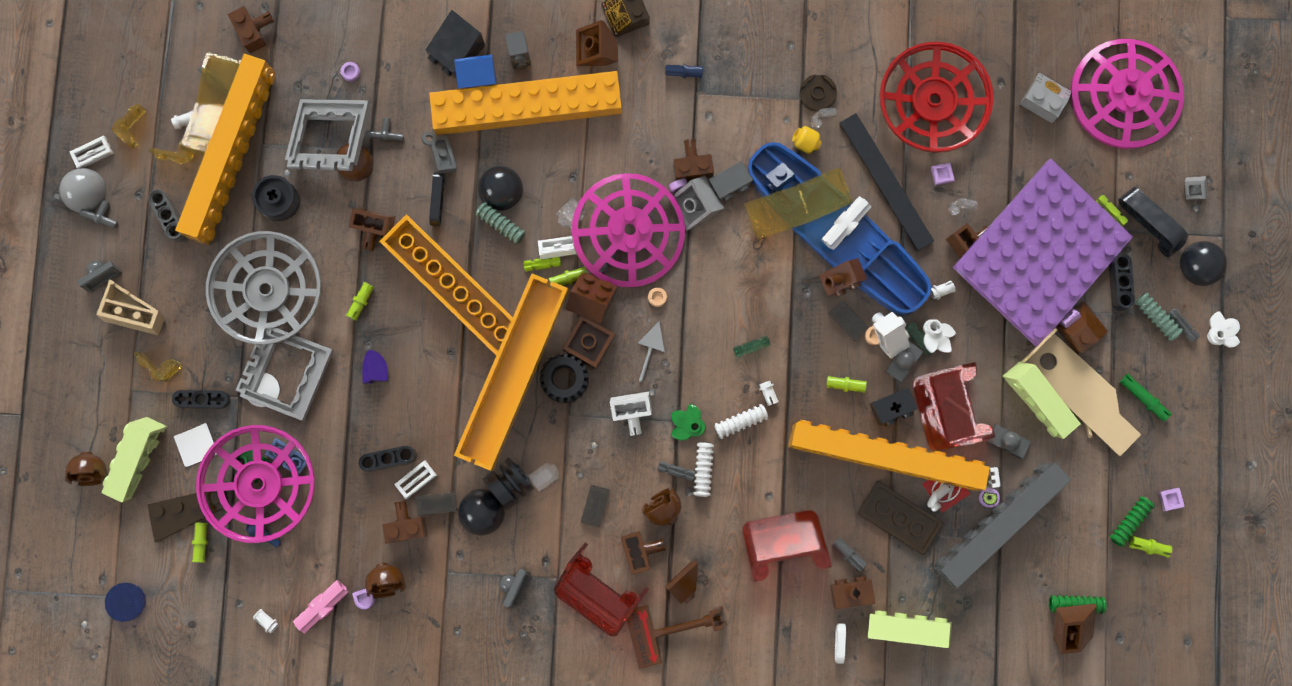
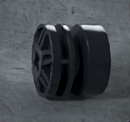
M507 458L505 462L509 466L508 470L500 464L499 468L503 474L499 476L495 471H491L482 479L499 502L509 510L518 503L515 496L516 492L525 497L526 493L522 487L525 486L529 492L533 491L534 488L524 470L510 458Z

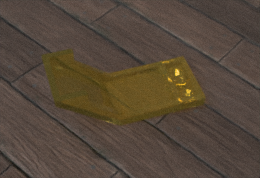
M210 52L206 53L202 64V74L196 103L181 143V149L205 155L239 68L240 60Z
M838 167L793 187L746 202L744 205L756 237L760 239L811 222L852 204L853 201L841 168Z

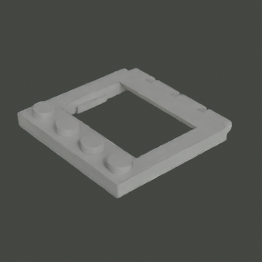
M300 99L285 160L288 162V169H338L339 171H352L353 165L358 163L371 103L365 100ZM307 121H355L350 133L347 155L300 153Z
M275 327L265 329L263 340L278 338L288 334V332ZM296 335L284 341L288 345L312 352L311 359L296 390L293 402H291V405L282 403L281 400L257 392L277 343L254 345L250 357L254 358L255 361L251 362L248 360L242 375L248 378L247 380L240 378L235 391L241 393L240 397L305 421L334 350Z

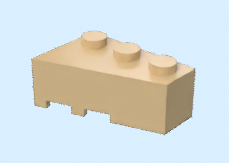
M109 280L96 314L104 322L158 336L165 317L158 310L132 295L112 280Z

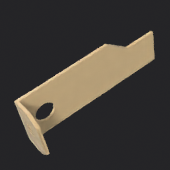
M1054 328L1021 362L1036 365L1067 407L1120 457L1142 434L1120 415L1116 389L1054 334L1057 331ZM1045 353H1050L1056 358V366L1051 370L1044 369L1040 364V358Z

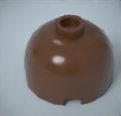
M349 144L342 146L336 154L347 155ZM361 146L358 163L353 165L352 171H339L338 169L337 171L345 180L362 181L373 170V157L368 149Z
M91 452L80 453V455L73 457L66 465L65 481L69 484H72V481L78 482V486H94L101 484V480L106 478V465L104 461Z
M667 488L652 496L651 500L654 501L649 505L645 503L642 508V513L651 523L663 526L675 523L678 520L677 516L680 514L682 507L680 498L675 490L672 488L670 491Z
M387 563L377 564L376 568L368 573L365 580L367 596L370 597V594H372L373 598L376 599L394 596L395 592L393 591L400 589V592H402L406 588L403 574L399 568L387 565Z

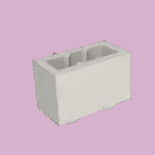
M880 312L873 316V326L880 347L891 359L910 347L908 341L910 336L905 330L906 323L900 316L897 317L893 312L885 317Z
M649 392L612 397L610 399L613 421L628 419L630 435H635L634 427L636 428L637 435L642 434L639 417L652 415Z

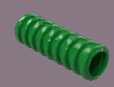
M1139 497V501L1135 502L1136 506L1131 507L1132 511H1128L1129 515H1125V520H1121V525H1118L1117 530L1113 531L1114 534L1109 536L1118 546H1126L1125 542H1129L1128 538L1133 537L1132 533H1136V528L1140 527V523L1144 522L1143 519H1146L1148 517L1147 514L1151 513V509L1155 508L1154 503L1146 497Z
M1051 595L1049 598V609L1052 613H1055L1056 608L1088 604H1096V614L1099 612L1100 614H1105L1107 609L1106 599L1103 596L1100 598L1098 596L1093 598L1092 596L1087 598L1086 596H1081V598L1080 596H1075L1074 598V596L1068 597L1067 595H1063V597L1061 595H1057V597Z

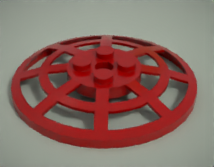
M945 42L917 44L899 54L886 70L879 93L882 115L891 131L907 145L932 153L953 151L974 140L989 121L994 101L990 77L980 61L967 50ZM933 50L932 61L920 63L912 68L905 61V58L917 52ZM941 50L957 54L969 64L960 71L951 64L940 62ZM899 65L905 74L898 84L896 93L886 92L888 79L896 66ZM932 68L931 77L922 81L915 74L922 69ZM940 68L948 70L956 76L949 82L939 77ZM974 69L978 72L983 82L986 97L974 98L972 86L967 79V76ZM908 79L916 86L912 95L902 94V89ZM960 82L963 83L968 98H958L955 87ZM930 96H938L940 100L939 103H932L930 101ZM885 99L896 102L897 112L903 121L896 128L887 114ZM901 102L912 103L915 112L909 118L906 117ZM986 105L980 124L972 132L965 124L969 120L974 106ZM957 106H967L963 119L959 121L952 113ZM922 118L929 122V131L922 130L913 123ZM947 119L954 126L947 131L937 132V122ZM910 128L919 135L929 137L930 147L913 143L901 133ZM958 130L967 137L955 145L938 148L937 138L949 136Z

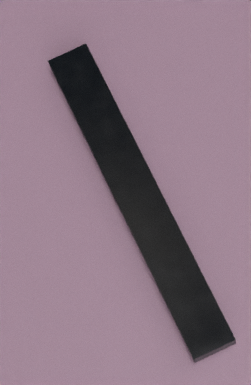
M855 113L839 123L916 251L934 242V239L858 115Z

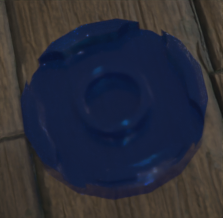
M130 582L119 583L113 586L105 598V609L108 615L120 622L132 621L139 617L146 604L143 590Z

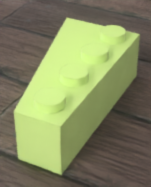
M1018 362L1002 376L1035 413L1036 417L1045 424L1051 436L1064 439L1081 425L1036 365Z
M148 417L129 422L125 426L123 439L116 448L118 452L109 466L111 470L103 481V494L122 503L132 498L143 476L140 472L148 466L151 460L148 455L154 448H157L160 441L156 439L160 432H165L167 426Z
M875 610V614H870L868 638L949 648L952 622H947L946 618L935 617V620H928L927 616L921 615L909 618L904 613H895V616L887 615V611Z

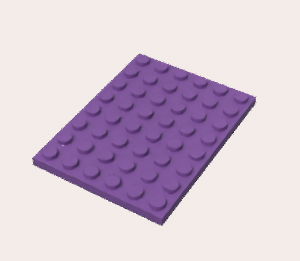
M1049 159L952 268L1037 347L1052 332L1133 236L1052 159Z

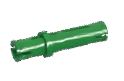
M1129 373L1119 381L1146 406L1148 411L1151 410L1162 422L1172 415L1159 402L1158 398H1154Z

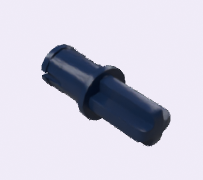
M686 64L665 66L666 76L683 77V79L685 77L702 78V66H686Z

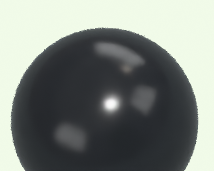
M495 166L483 173L478 183V194L483 203L486 202L488 206H492L493 210L502 211L512 208L518 203L523 193L521 178L514 170L505 166Z
M1198 241L1184 249L1180 258V268L1185 278L1191 283L1198 286H1209L1218 282L1225 274L1227 258L1224 251L1218 245L1208 241Z
M477 489L468 493L460 502L458 509L459 521L463 528L469 533L478 536L489 535L496 531L502 524L505 515L504 506L490 490Z

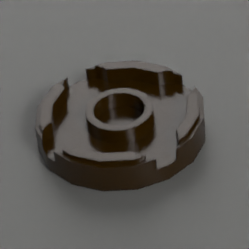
M811 75L804 80L800 87V101L810 111H825L836 100V85L826 75Z

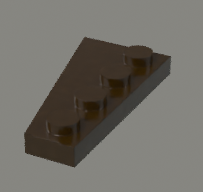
M217 491L205 492L208 506L213 514L224 509L220 503ZM224 491L226 499L228 501L227 491ZM197 493L147 504L155 543L205 518L197 499Z

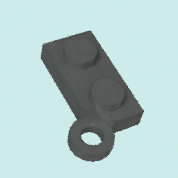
M425 132L422 135V142L426 146H431L430 149L437 174L456 172L457 167L448 136L437 137L433 132ZM426 137H431L433 140L428 141Z

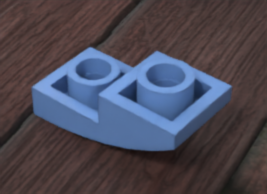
M276 437L271 445L281 450L287 445ZM293 449L288 456L294 462L299 476L306 462L302 454ZM270 450L265 452V455L273 460L278 456V454ZM284 460V462H283L281 465H282L284 468H286V469H288L289 471H291V470H290V467L288 466V464H287L286 461Z

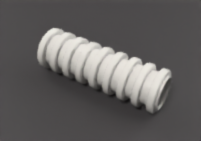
M760 404L758 408L755 406L753 410L748 409V412L743 411L741 415L738 413L736 417L731 416L732 419L727 418L724 422L723 420L720 421V424L715 423L714 427L719 438L723 439V436L728 437L730 433L733 435L735 431L740 432V429L745 430L747 426L751 427L752 424L757 425V422L761 423L764 419L765 421L768 420V414L765 407Z
M698 443L697 447H699V450H697L698 456H696L698 462H696L697 468H695L697 474H695L696 480H694V483H696L694 489L696 490L693 492V495L708 497L711 495L709 493V490H711L709 484H711L710 478H712L710 472H712L711 466H713V463H711L713 457L711 456L714 453L712 451L714 445L712 443Z

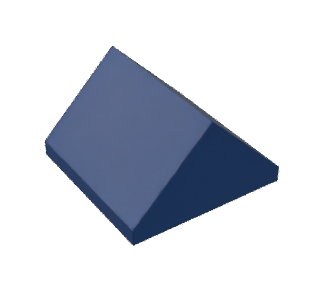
M492 55L454 59L458 89L498 85Z

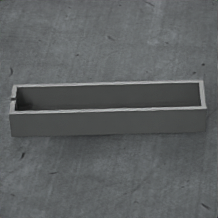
M1055 462L1040 463L1034 468V474L1030 478L1028 476L1019 483L1020 487L1016 491L1014 489L1005 496L1006 500L1002 504L998 503L991 509L993 513L990 516H984L977 523L979 526L974 531L972 529L963 536L964 540L960 544L958 542L949 549L950 553L946 557H940L935 562L937 566L933 570L948 586L958 588L1072 479Z

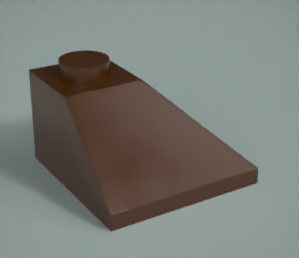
M600 20L576 29V66H607L618 62V43L604 21Z
M1084 301L1074 308L1081 315L1078 320L1068 328L1059 323L1056 326L1057 330L1076 354L1086 351L1108 332Z
M695 559L665 585L681 604L683 602L687 604L695 597L693 593L696 591L698 563Z

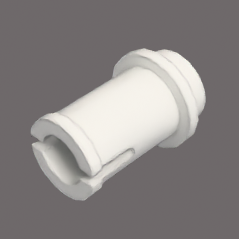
M194 111L180 116L174 115V118L171 119L174 128H179L180 130L184 126L198 122Z
M950 280L939 286L933 285L930 293L931 298L939 300L942 296L955 292L954 283Z
M770 381L760 384L759 389L762 390L767 406L779 402L772 387L774 384H771Z
M262 609L253 616V620L264 627L266 633H273L279 626L277 620H273Z

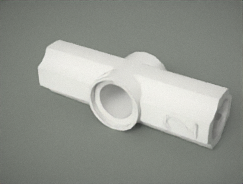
M859 196L849 209L838 217L834 222V226L821 239L824 244L832 250L837 248L870 210V204Z

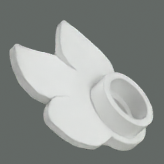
M1220 311L1213 314L1210 318L1211 329L1207 334L1208 341L1213 345L1223 344L1229 348L1237 346L1240 343L1236 336L1240 329L1239 321L1232 318L1225 320Z
M935 319L926 321L923 330L925 332L924 344L927 350L931 353L936 349L944 353L951 352L949 338L956 334L954 329L946 323L941 324Z

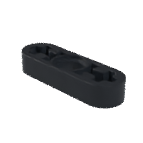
M433 173L429 215L430 226L441 225L445 184L444 173Z
M178 390L173 394L172 402L176 407L223 409L229 405L230 396L223 391ZM183 394L184 397L191 398V401H183L181 404L178 398L182 397ZM200 394H204L206 397V401L202 405H199L196 401L197 396ZM220 395L225 399L224 401H221V404L216 401H211V397L219 398Z

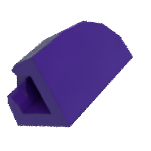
M368 350L364 357L362 369L363 384H373L372 381H388L386 361L376 351Z

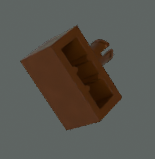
M245 6L227 14L243 46L250 54L266 46L260 29L275 22L269 11L255 19Z
M689 139L685 140L686 157L674 159L673 162L675 180L686 179V181H691L706 176L707 179L714 176L712 155H697L696 140L691 139V147Z
M354 208L351 212L349 228L365 232L362 249L374 251L376 235L385 236L394 227L396 216L363 208Z
M966 223L946 238V241L961 258L988 226H984L975 233L969 224Z
M859 258L848 260L819 275L827 296L835 295L836 297L846 294V290L849 288L853 290L862 286L861 282L867 280Z
M407 500L394 502L397 515L396 522L382 524L385 544L428 537L425 517L409 518Z
M640 531L621 536L631 575L650 570L647 557L657 552L666 551L664 545L656 547L657 545L664 544L662 538L645 544Z
M866 576L854 577L855 581L847 582V579L835 580V584L830 585L834 608L841 609L876 604L872 580L866 579Z

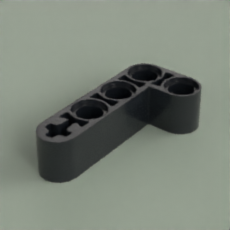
M1132 187L1118 199L1120 206L1159 240L1158 248L1164 256L1170 258L1185 245L1188 238L1185 229L1138 188Z

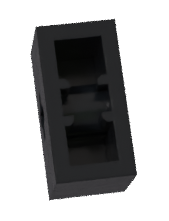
M909 388L870 403L878 424L884 423L885 426L895 423V418L902 416L905 419L914 415L913 411L918 409ZM893 405H898L899 409H897L896 411H891L890 408Z

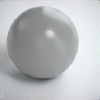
M79 168L70 171L63 177L59 193L63 203L72 211L80 213L81 209L93 211L104 200L106 185L103 178L97 172L91 169Z

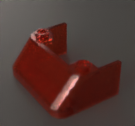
M585 542L568 562L554 587V593L560 600L604 633L615 637L639 606L649 589L645 587L639 596L632 591H625L622 595L614 591L590 573L593 568L589 558L583 556L588 546Z

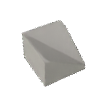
M1206 176L1187 177L1185 179L1186 200L1206 199Z

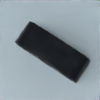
M1122 253L1114 257L1113 261L1109 264L1112 306L1117 311H1124L1135 303L1132 259L1129 255ZM1118 259L1123 262V268L1117 264ZM1119 278L1125 281L1124 287L1119 284ZM1121 297L1125 298L1126 306L1120 302Z
M409 446L386 449L362 455L359 458L358 464L362 470L374 472L411 464L416 460L417 452ZM405 450L411 451V458L409 460H404L403 458ZM386 454L392 455V461L389 464L384 462ZM367 458H372L373 465L370 468L365 466Z

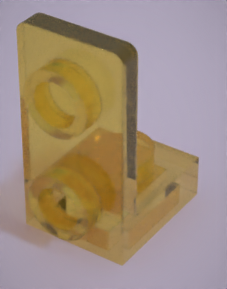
M139 103L131 106L127 113L115 121L111 128L132 149L138 143L133 140L135 136L128 128L146 112V109Z
M183 135L178 145L179 153L150 148L149 152L155 156L154 158L166 161L169 158L180 164H184L185 161L192 163L196 140L191 136Z
M137 351L134 353L138 358L136 362L143 368L147 367L151 371L149 375L156 381L167 382L182 367L177 360L170 359L163 362L159 370L143 353Z

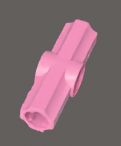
M336 580L323 594L315 597L308 604L309 607L293 621L297 629L304 634L307 633L319 620L324 619L333 611L334 606L349 593L347 588L340 581Z

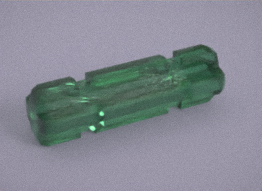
M911 322L905 327L906 331L912 334L911 337L920 349H924V354L927 357L933 353L929 352L924 344L925 335L921 330L917 329L918 326L915 322Z
M764 336L760 340L755 339L744 343L743 346H736L733 348L736 357H740L744 353L748 354L761 349V347L765 348L770 345V340L768 336Z

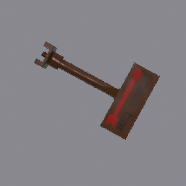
M648 605L625 610L639 669L662 663L656 640L657 637L702 626H713L714 631L722 630L727 625V621H720L722 616H719V612L723 610V606L713 608L709 611L708 615H704L701 619L656 630L653 628Z

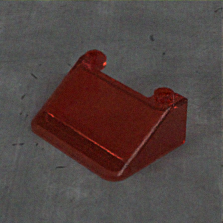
M975 362L921 375L913 381V389L927 442L934 451L982 442L995 437L991 425L976 423L965 382L976 377L977 366Z
M806 510L746 522L742 528L751 580L753 582L762 581L768 576L769 569L767 563L812 555L813 562L818 568L832 567L819 517L814 511Z

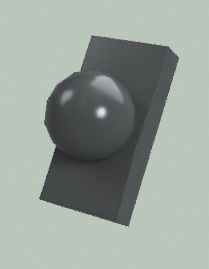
M92 261L86 267L87 275L77 282L81 288L90 293L122 272L111 261L106 264L100 261Z
M909 342L910 347L896 355L885 371L900 383L924 352L911 342Z
M997 424L993 426L986 441L1020 459L1024 458L1031 441L1019 436L1017 433Z
M519 569L516 577L506 575L500 580V589L507 594L503 603L504 606L508 608L516 607L531 572Z

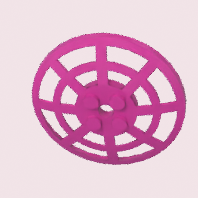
M1117 39L1097 46L1081 60L1071 81L1070 99L1077 120L1092 137L1111 147L1135 149L1155 143L1174 127L1183 109L1184 87L1176 66L1161 50L1140 40ZM1127 44L1128 53L1117 54L1108 59L1098 53L1112 45ZM1135 45L1150 49L1158 54L1162 60L1156 64L1151 59L1136 54ZM1093 58L1100 66L1093 74L1091 84H1079L1083 68ZM1128 59V68L1120 71L1111 64L1117 60ZM1136 60L1145 62L1152 68L1144 73L1136 69ZM1167 65L1171 68L1177 80L1179 93L1169 91L1167 78L1162 71ZM1106 69L1112 75L1108 84H1097L1100 74ZM1156 74L1159 75L1162 81L1163 90L1153 88L1150 79ZM1126 87H1131L1134 90V95H1128L1125 91ZM1078 92H1090L1092 104L1097 111V114L1090 120L1086 118L1081 108ZM1097 92H1106L1109 104L1104 108L1099 103ZM1153 96L1163 98L1162 104L1156 113L1149 105ZM1169 99L1179 101L1173 119L1164 127L1159 118L1164 113ZM1115 109L1125 114V120L1120 122L1108 114ZM1142 110L1149 117L1146 121L1132 123L1133 114ZM1101 119H1104L1112 126L1123 129L1122 140L1106 136L1098 131L1094 125ZM1152 123L1159 132L1145 140L1130 141L1131 130L1141 129Z
M624 173L604 178L585 192L574 211L571 235L578 258L592 275L618 287L633 288L656 281L673 267L683 248L685 224L679 204L663 185L647 176ZM622 179L623 190L614 192L603 200L594 194L598 188L606 183ZM630 179L645 181L657 187L659 191L654 197H651L644 192L631 190ZM665 195L670 199L676 210L679 224L668 223L666 213L659 204V201ZM624 196V207L617 211L607 204L615 198ZM631 196L641 197L647 200L648 204L642 210L632 207ZM589 199L597 206L591 217L590 228L578 229L580 213L585 202ZM654 207L659 212L663 224H652L648 214ZM601 210L610 216L607 227H596L597 218ZM630 224L634 227L635 232L633 235L625 233L624 228L626 225ZM680 231L677 249L669 261L662 254L668 242L669 232ZM653 232H663L662 242L658 249L650 243ZM596 235H607L608 240L612 244L605 252L600 247ZM590 236L593 247L600 256L594 265L584 255L579 243V237ZM645 248L652 254L647 260L636 263L635 252ZM617 250L628 253V264L618 262L610 257ZM656 259L664 266L655 275L636 281V269L646 267ZM607 262L616 268L628 270V281L612 279L602 274L599 270Z
M265 425L240 427L220 437L204 455L196 479L197 499L207 521L224 536L245 543L271 541L290 532L308 512L315 492L314 468L304 447L288 433ZM259 431L277 434L289 442L283 450L270 444L260 443ZM250 432L252 444L240 447L231 454L222 448L232 438ZM294 447L300 451L305 459L309 476H298L296 466L288 456ZM261 449L270 450L278 454V456L272 463L262 461ZM253 450V461L243 465L236 459L244 452ZM216 453L225 461L219 470L217 483L205 484L207 468ZM284 460L290 467L292 473L290 478H282L278 470ZM231 465L238 472L235 475L234 482L224 483L226 471ZM257 478L263 481V486L259 490L253 486ZM310 484L307 501L303 510L298 515L291 507L297 497L299 485ZM293 485L292 494L286 503L279 497L282 486ZM217 491L220 503L227 511L219 521L214 517L208 506L205 492ZM224 491H235L239 501L233 507L228 503ZM274 502L281 509L273 516L264 518L265 506ZM245 505L256 507V519L244 517L239 512ZM285 514L293 520L289 526L281 531L264 536V524L276 521ZM233 518L245 524L256 525L255 537L237 534L225 526Z

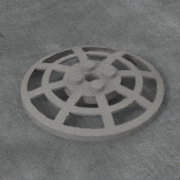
M272 231L248 233L227 244L212 262L206 280L207 305L217 324L232 337L255 345L280 343L299 333L310 322L320 302L322 281L316 261L310 252L295 239ZM267 239V250L256 251L244 257L237 249L249 241ZM275 239L293 245L302 254L294 261L286 254L275 251ZM231 253L238 263L231 270L227 282L215 281L220 265ZM266 256V266L254 269L249 261L255 258ZM274 257L283 259L290 266L283 272L274 268ZM307 259L315 273L316 289H306L305 277L300 266ZM243 267L248 273L243 284L234 283L237 273ZM295 271L299 278L300 288H290L287 279ZM266 284L270 285V292L263 294L261 291L262 287ZM214 289L226 290L227 302L232 312L223 318L215 304ZM233 291L242 292L246 301L238 308L233 299ZM289 296H299L297 304L290 312L284 304ZM305 296L315 297L310 313L299 324L294 316L302 307ZM252 307L260 311L259 321L249 320L243 313ZM279 310L284 317L276 322L267 323L268 312ZM238 318L246 325L257 328L255 339L237 333L227 324ZM287 322L294 329L281 337L263 340L265 329L278 327Z

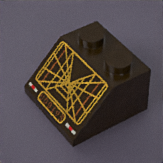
M605 0L601 3L615 38L650 24V16L643 0Z

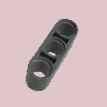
M153 190L150 192L148 199L165 234L176 242H184L187 237L180 233L174 236L180 215L171 197L161 190ZM163 196L162 202L157 204L158 198ZM171 212V217L166 220V215Z

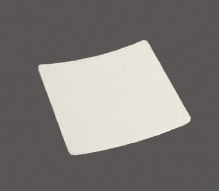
M206 423L174 436L185 467L202 461L206 452L214 444Z

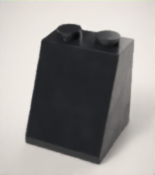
M451 10L426 48L427 58L434 65L438 63L443 67L441 70L449 77L452 75L457 79L454 59L476 57L485 47L482 34L476 28Z

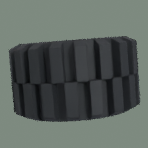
M566 353L564 355L556 354L555 357H550L549 361L543 364L544 367L540 371L541 376L539 379L543 391L550 399L566 404L571 401H577L576 399L581 398L583 393L586 392L587 385L589 384L588 371L583 362L576 358V356ZM561 368H570L576 376L574 385L566 390L557 388L553 382L555 372Z

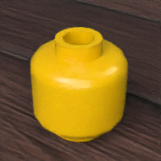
M807 126L798 128L792 138L794 147L806 154H810L814 150L817 151L821 145L819 132Z

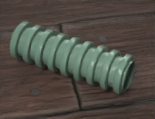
M486 202L482 203L477 209V217H481L482 221L485 220V223L490 224V227H495V230H499V233L504 234V237H509V240L514 241L515 245L519 244L524 238L525 230H521L519 226L516 227V224L511 223L510 219L506 220L505 216L502 217L501 213H497V210H493L492 206H488Z
M1148 292L1141 295L1134 304L1140 306L1139 309L1148 315V319H1152V323H1156L1155 326L1160 328V332H1164L1165 337H1169V341L1176 339L1183 329L1178 328V324H1174V320L1170 319V315H1166V311L1161 310L1162 307L1158 306L1156 301H1153V297H1149Z

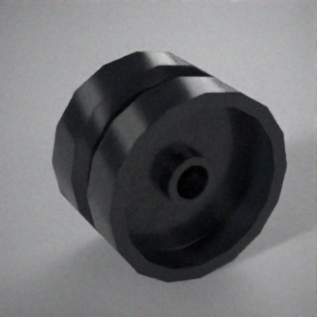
M269 175L263 177L253 188L252 200L254 206L260 213L272 221L281 222L288 220L299 209V192L287 179L281 176Z

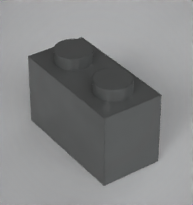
M524 31L505 34L513 68H526L531 64Z
M740 161L713 176L708 181L720 202L723 200L728 202L739 191L744 193L749 190L753 179L743 162Z

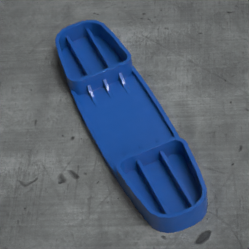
M766 143L753 154L747 170L753 179V186L776 213L833 268L848 260L859 258L867 280L861 282L862 286L858 288L896 315H909L927 300L931 293L930 279L898 242L892 241L867 215L862 217L857 227L849 236L843 239L837 248L832 250L824 244L821 239L834 226V222L844 211H847L853 203L826 181L817 168L781 143ZM781 163H784L795 174L796 178L781 189L782 195L778 197L767 189L765 175Z

